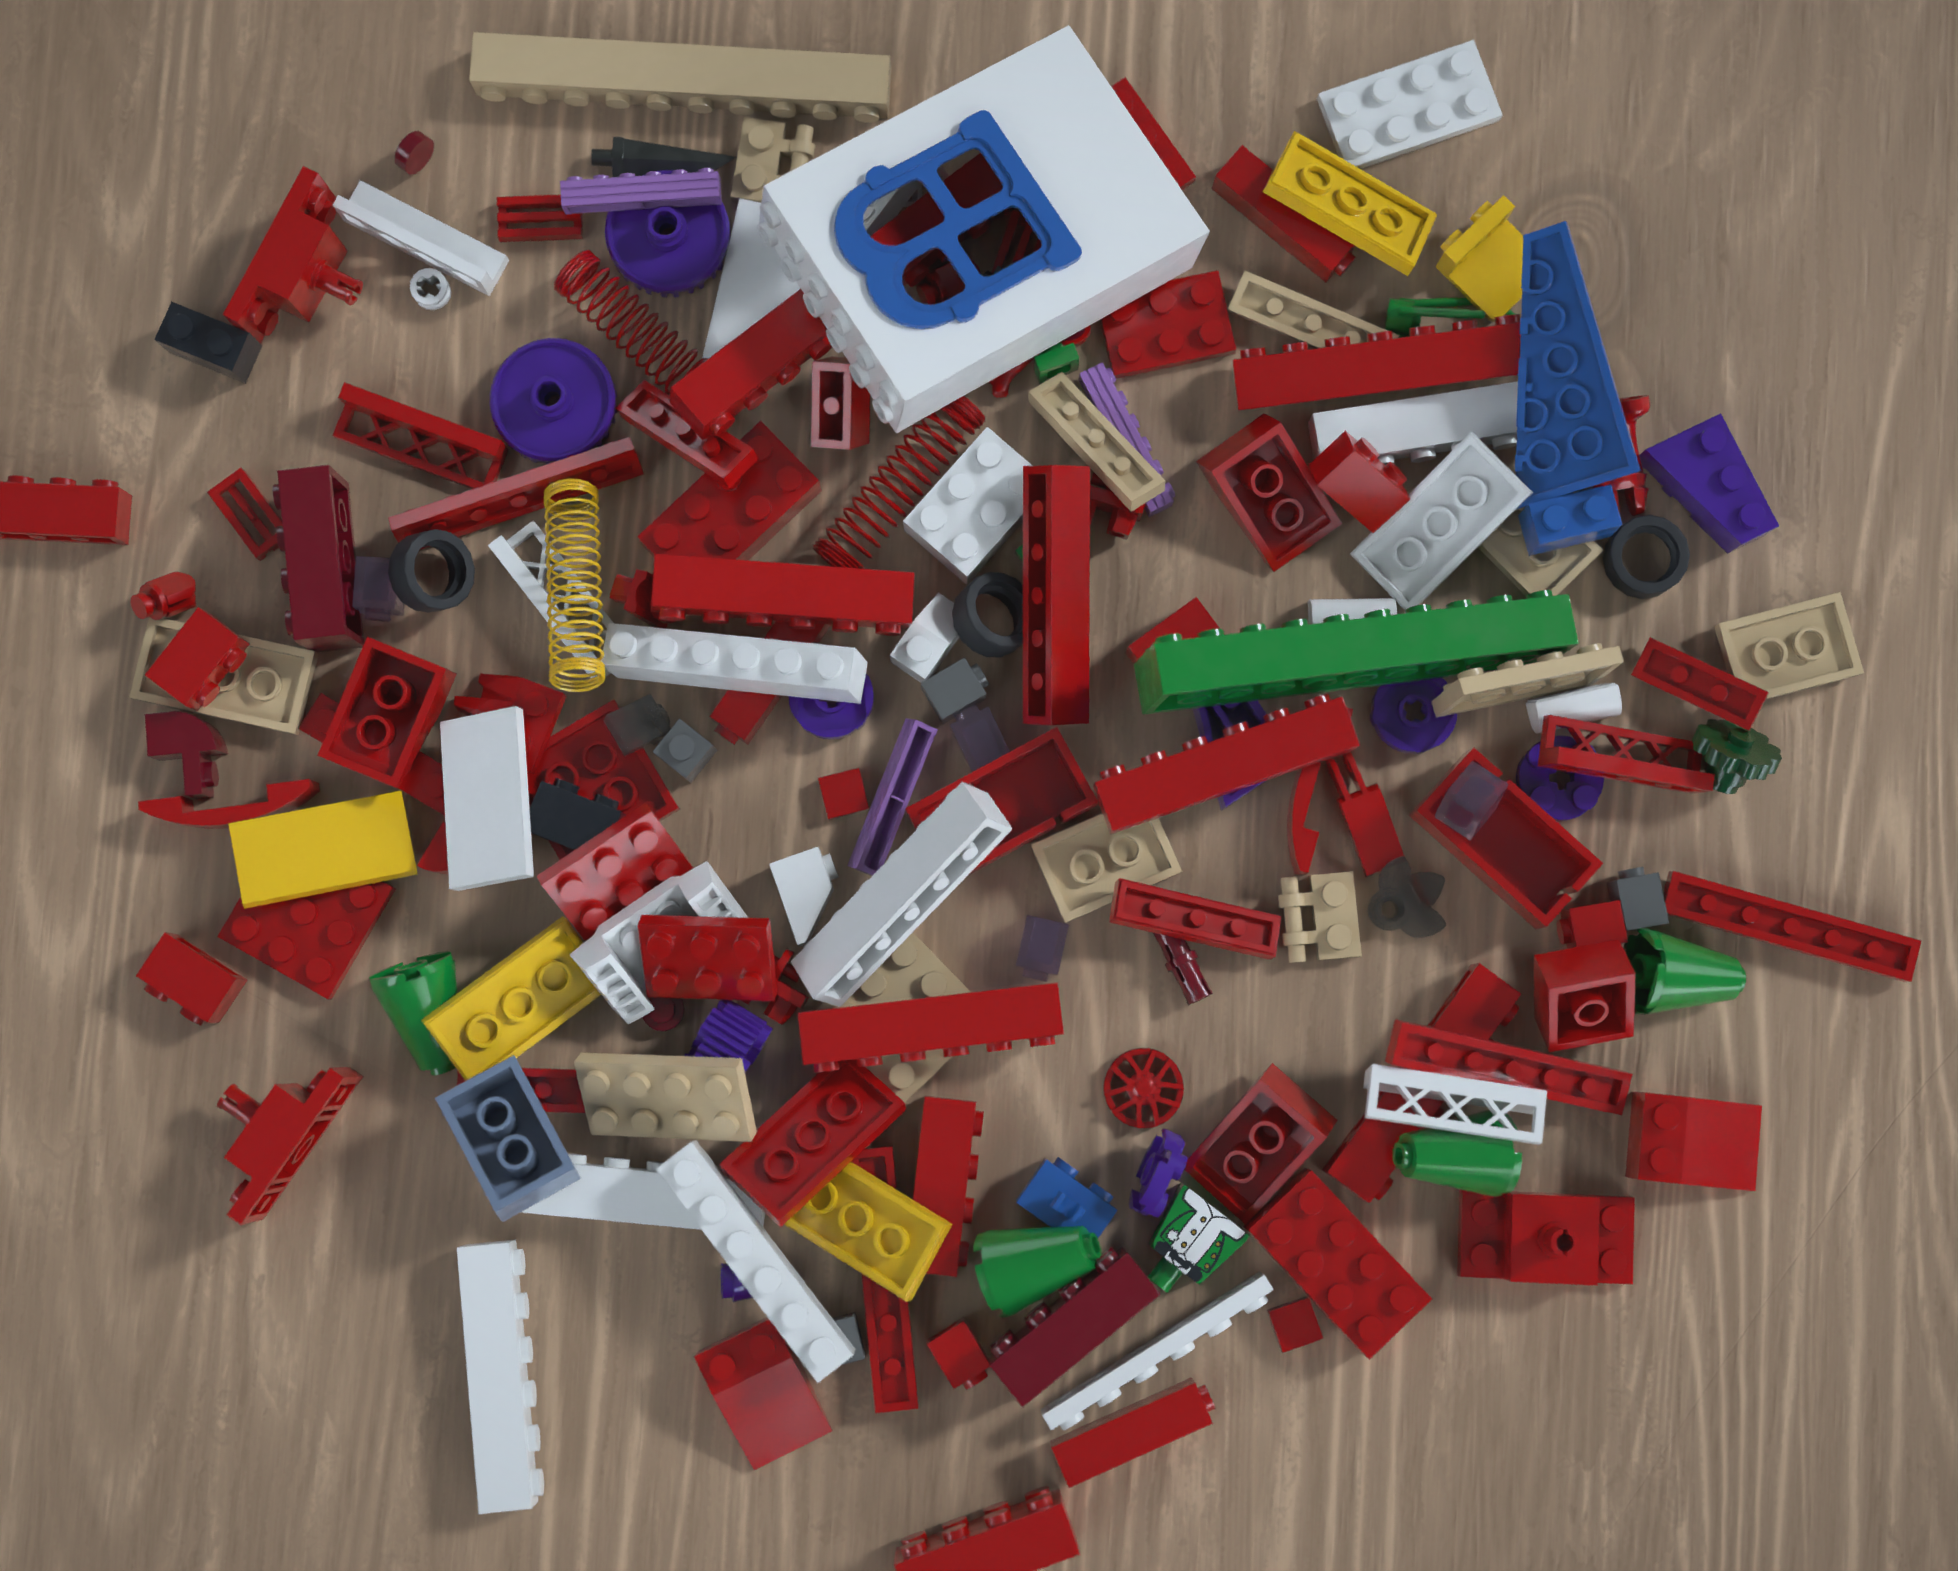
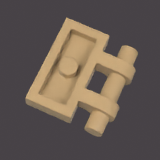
M744 117L730 196L731 201L739 203V198L761 203L763 186L781 177V175H778L781 156L792 158L790 171L813 159L815 144L812 143L814 128L809 125H798L796 138L786 140L784 139L786 132L785 123Z
M1353 871L1308 876L1310 892L1299 893L1297 876L1281 878L1282 895H1278L1279 908H1284L1286 933H1282L1283 946L1288 947L1289 963L1306 962L1304 945L1316 944L1317 961L1362 956ZM1312 906L1314 931H1303L1301 907Z

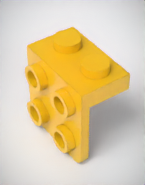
M1504 195L1494 205L1487 200L1470 217V220L1474 223L1464 233L1457 229L1443 242L1440 248L1444 253L1435 266L1478 310L1485 311V317L1492 322H1495L1494 317L1504 316L1522 299L1523 235L1507 220L1515 206Z

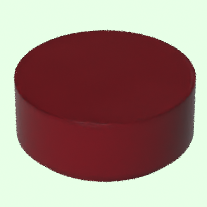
M421 131L409 133L402 139L396 149L395 164L410 175L418 173L432 157L434 152L433 140Z

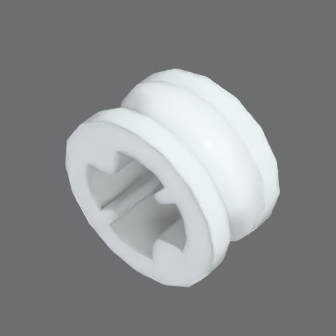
M434 268L419 270L410 281L412 296L421 307L427 310L440 309L450 299L451 288L449 282L440 271ZM436 281L440 282L436 284V287L439 289V293L436 296L432 294H427L425 297L421 296L425 294L421 288L425 282L433 285Z

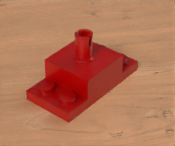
M305 166L299 172L223 313V316L234 327L249 332L260 344L265 335L269 336L274 331L279 319V309L309 323L325 293L352 306L358 300L357 297L352 295L353 292L360 295L363 288L361 280L354 279L338 271L348 250L329 227L337 213L332 206L336 196L319 173Z
M330 1067L327 1072L324 1070L319 1071L310 1082L307 1090L298 1083L275 1084L262 1104L239 1089L235 1084L230 1085L223 1094L228 1097L225 1099L220 1097L217 1107L223 1109L246 1126L228 1150L224 1159L252 1177L250 1182L247 1179L243 1180L231 1195L229 1201L234 1205L226 1214L228 1217L243 1225L263 1220L364 1076L351 1067Z
M1459 1189L1457 1276L1505 1279L1509 1282L1590 1286H1598V1283L1633 1285L1635 1197L1518 1191L1493 1197Z

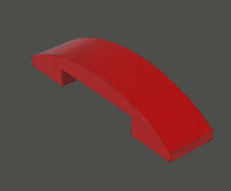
M1347 707L1349 716L1351 718L1353 709ZM1321 762L1298 769L1289 800L1287 815L1288 849L1294 873L1301 876L1309 873L1320 833L1303 826Z
M311 779L266 784L267 802L194 811L193 800L183 796L138 801V809L153 817L180 825L205 829H228V823L290 812L319 793L320 785Z

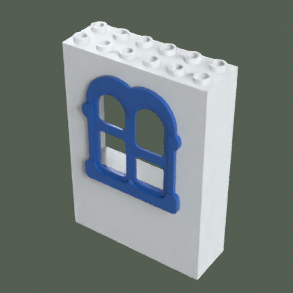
M1069 25L764 185L762 202L759 207L760 219L757 225L759 235L768 248L774 247L781 257L780 265L787 279L792 283L796 281L804 293L803 300L810 314L815 318L819 316L827 328V338L833 349L837 353L843 352L849 361V370L856 384L860 388L866 387L874 399L872 405L878 418L884 424L889 422L895 433L902 431L1193 267L1210 232ZM975 149L981 152L1002 183L1003 188L997 194L971 208L965 209L958 205L938 175L937 169L961 154ZM911 181H920L943 213L944 221L908 242L897 246L883 245L874 241L866 232L863 224V216L867 207L875 200ZM1015 207L1020 210L1039 238L1041 248L996 274L984 277L977 271L959 244L958 236L1003 210ZM932 249H940L964 282L965 289L945 302L935 305L922 304L913 300L906 292L902 283V273L906 265L913 259Z

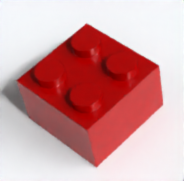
M1619 939L1534 955V1018L1549 1052L1634 1037L1635 972Z

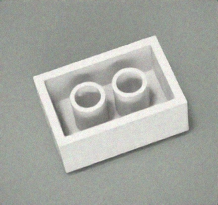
M986 427L903 520L904 531L968 585L1023 523V466L1033 465L991 429Z

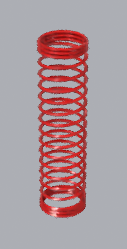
M590 250L581 251L561 269L555 279L554 290L561 297H567V303L571 305L576 304L577 312L580 314L586 313L587 321L590 323L596 322V329L598 331H606V339L616 340V348L625 349L626 357L635 358L636 366L645 367V375L655 376V384L665 385V393L669 395V383L690 366L698 354V349H692L685 354L673 368L667 380L659 382L658 377L660 373L670 367L682 355L688 346V340H682L675 345L663 359L657 371L653 373L648 372L650 364L659 359L674 344L678 337V331H672L665 336L653 350L647 362L640 364L638 362L640 355L652 348L661 339L668 329L669 322H662L654 328L641 344L637 353L630 355V347L641 340L653 328L659 318V313L650 314L637 327L628 343L624 346L619 345L620 338L635 328L645 317L649 310V304H642L634 310L622 325L617 336H609L610 329L622 322L639 302V295L634 294L629 297L614 313L608 326L601 328L599 326L600 320L606 318L624 301L629 293L630 286L625 285L612 295L619 285L620 277L615 276L604 284L610 274V268L605 267L596 273L600 266V259ZM582 265H584L583 268L579 271V273L569 283H567L569 279L573 276V274ZM606 272L598 285L585 295L591 284L602 273ZM616 280L610 291L594 305L601 293ZM586 284L578 300H570V296ZM598 290L591 300L588 309H580L581 302L588 299ZM623 290H625L624 294H623L622 297L618 300V302H617L612 308H610L607 312H605V310L608 308V306L610 305V303H611ZM608 299L598 317L591 319L590 312ZM633 299H635L630 308L618 320L615 321L617 316L627 306V304H629ZM643 308H645L642 314L638 317V319L625 330L627 325L636 316V314L640 312ZM653 317H655L651 324L637 338H635L639 331L645 326V324L648 321H650ZM664 326L659 335L648 346H646V344L655 335V333ZM673 336V338L666 345V347L656 355V353L664 345V343ZM682 346L680 351L666 364L674 352ZM691 356L688 362L676 373L684 361ZM708 358L700 359L691 367V369L686 373V375L693 371L695 368H697L699 365H701Z
M965 396L941 408L942 411L946 412L961 428L971 435H975L974 429H980V426H983V423H985L983 413ZM935 412L926 417L937 422L957 442L967 445L966 440L957 431L941 421ZM924 418L921 419L923 425H912V431L915 436L910 434L904 435L903 439L906 446L895 445V452L898 457L894 455L886 456V462L889 467L878 466V473L881 478L869 476L872 488L864 486L860 489L864 499L852 497V503L856 510L850 507H843V513L848 521L843 518H835V524L840 531L826 528V534L832 542L824 538H818V541L812 544L813 550L830 566L864 569V566L843 549L830 532L842 537L867 558L872 559V555L855 542L838 521L859 532L876 548H881V545L855 523L847 511L861 517L884 537L890 538L883 528L862 511L855 500L867 505L890 525L898 528V524L880 510L870 500L864 490L884 500L902 517H907V514L878 489L872 479L886 485L908 505L915 507V503L902 491L893 486L881 469L897 476L920 497H924V493L915 484L898 472L890 459L906 466L926 485L933 486L932 482L923 473L905 460L898 448L914 455L932 473L941 476V472L931 462L913 449L907 438L920 443L937 460L946 466H950L949 461L940 452L920 437L915 427L931 434L951 454L958 455V451L948 441L932 431Z

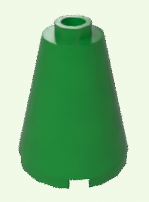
M1637 929L1639 934L1629 935L1627 938L1628 942L1623 946L1635 972L1634 1014L1647 1015L1734 1000L1746 985V972L1741 967L1738 959L1652 929Z
M450 951L417 957V961L403 965V962L380 970L369 977L371 989L421 1071L430 1070L432 1076L440 1075L456 1068L421 1021L457 994L455 960Z
M1488 1109L1467 1115V1118L1471 1123L1483 1125L1494 1115ZM1508 1113L1504 1114L1514 1129L1518 1130L1512 1117ZM1498 1120L1490 1125L1503 1128ZM1425 1127L1401 1135L1393 1148V1161L1395 1166L1400 1169L1402 1175L1407 1178L1497 1197L1503 1196L1502 1194L1511 1193L1515 1189L1520 1178L1522 1152L1514 1153V1144L1511 1140Z
M1084 1226L988 1230L978 1234L974 1242V1252L981 1250L982 1263L975 1265L981 1291L992 1311L1002 1310L999 1315L1001 1318L1013 1316L1095 1269L1097 1259L1101 1257V1247L1094 1232L1089 1233Z

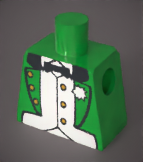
M1180 1183L1148 1243L1150 1247L1163 1257L1147 1277L1167 1293L1183 1273L1197 1284H1200L1248 1240L1250 1235L1186 1185Z

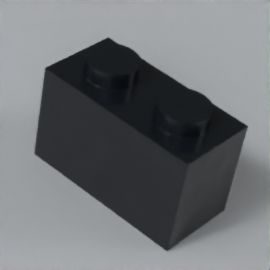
M172 301L154 339L173 355L245 384L262 348V345L249 332Z
M555 778L553 785L543 781L539 785L530 807L531 833L576 850L625 817L626 814L617 810L620 802L597 793L592 801L577 795L579 786Z

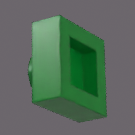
M1057 343L1034 357V371L1039 384L1046 382L1061 372L1066 375L1077 371L1079 368V355L1074 343L1065 346L1062 343Z

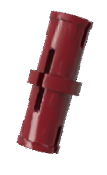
M1153 933L1167 960V963L1164 965L1168 972H1173L1188 1006L1212 995L1213 992L1210 990L1197 964L1196 959L1199 957L1196 951H1191L1185 940Z

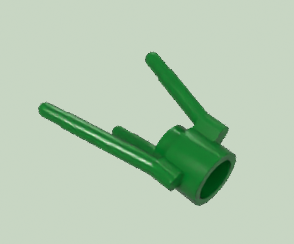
M1466 297L1390 298L1385 330L1399 335L1398 338L1410 337L1409 328L1420 327L1421 316L1483 319L1486 313L1483 310L1439 308L1472 305Z

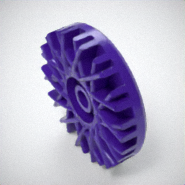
M661 170L658 172L661 174H672L674 170ZM723 202L721 205L661 206L655 209L608 211L605 223V240L611 259L618 272L623 275L627 282L628 280L631 281L638 290L645 289L648 295H652V292H657L666 298L669 293H672L677 298L679 297V292L688 290L690 294L694 293V287L696 286L703 289L705 287L704 282L710 277L714 279L716 277V270L721 271L723 269V260L727 254L730 242L731 227ZM666 228L674 229L669 235H661L662 231Z
M540 339L518 348L501 364L491 385L490 412L496 429L512 449L517 451L523 458H529L534 463L541 461L550 464L591 450L596 445L598 447L602 446L601 440L609 437L608 430L611 423L615 424L614 414L618 413L615 409L617 407V392L614 381L606 366L591 350L567 339ZM550 397H560L556 404L547 406V401Z

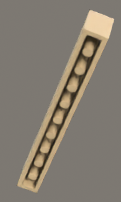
M473 32L469 81L477 96L493 102H501L506 100V97L522 98L524 101L532 104H544L549 99L564 100L566 104L572 106H586L589 102H602L609 107L617 109L628 108L630 104L647 105L648 108L656 111H668L672 106L688 107L690 111L696 113H710L713 109H727L733 114L742 116L752 115L755 111L771 112L772 115L781 118H791L796 116V113L812 114L813 117L820 120H834L837 116H852L857 121L871 123L878 121L879 118H888L891 63L890 55Z

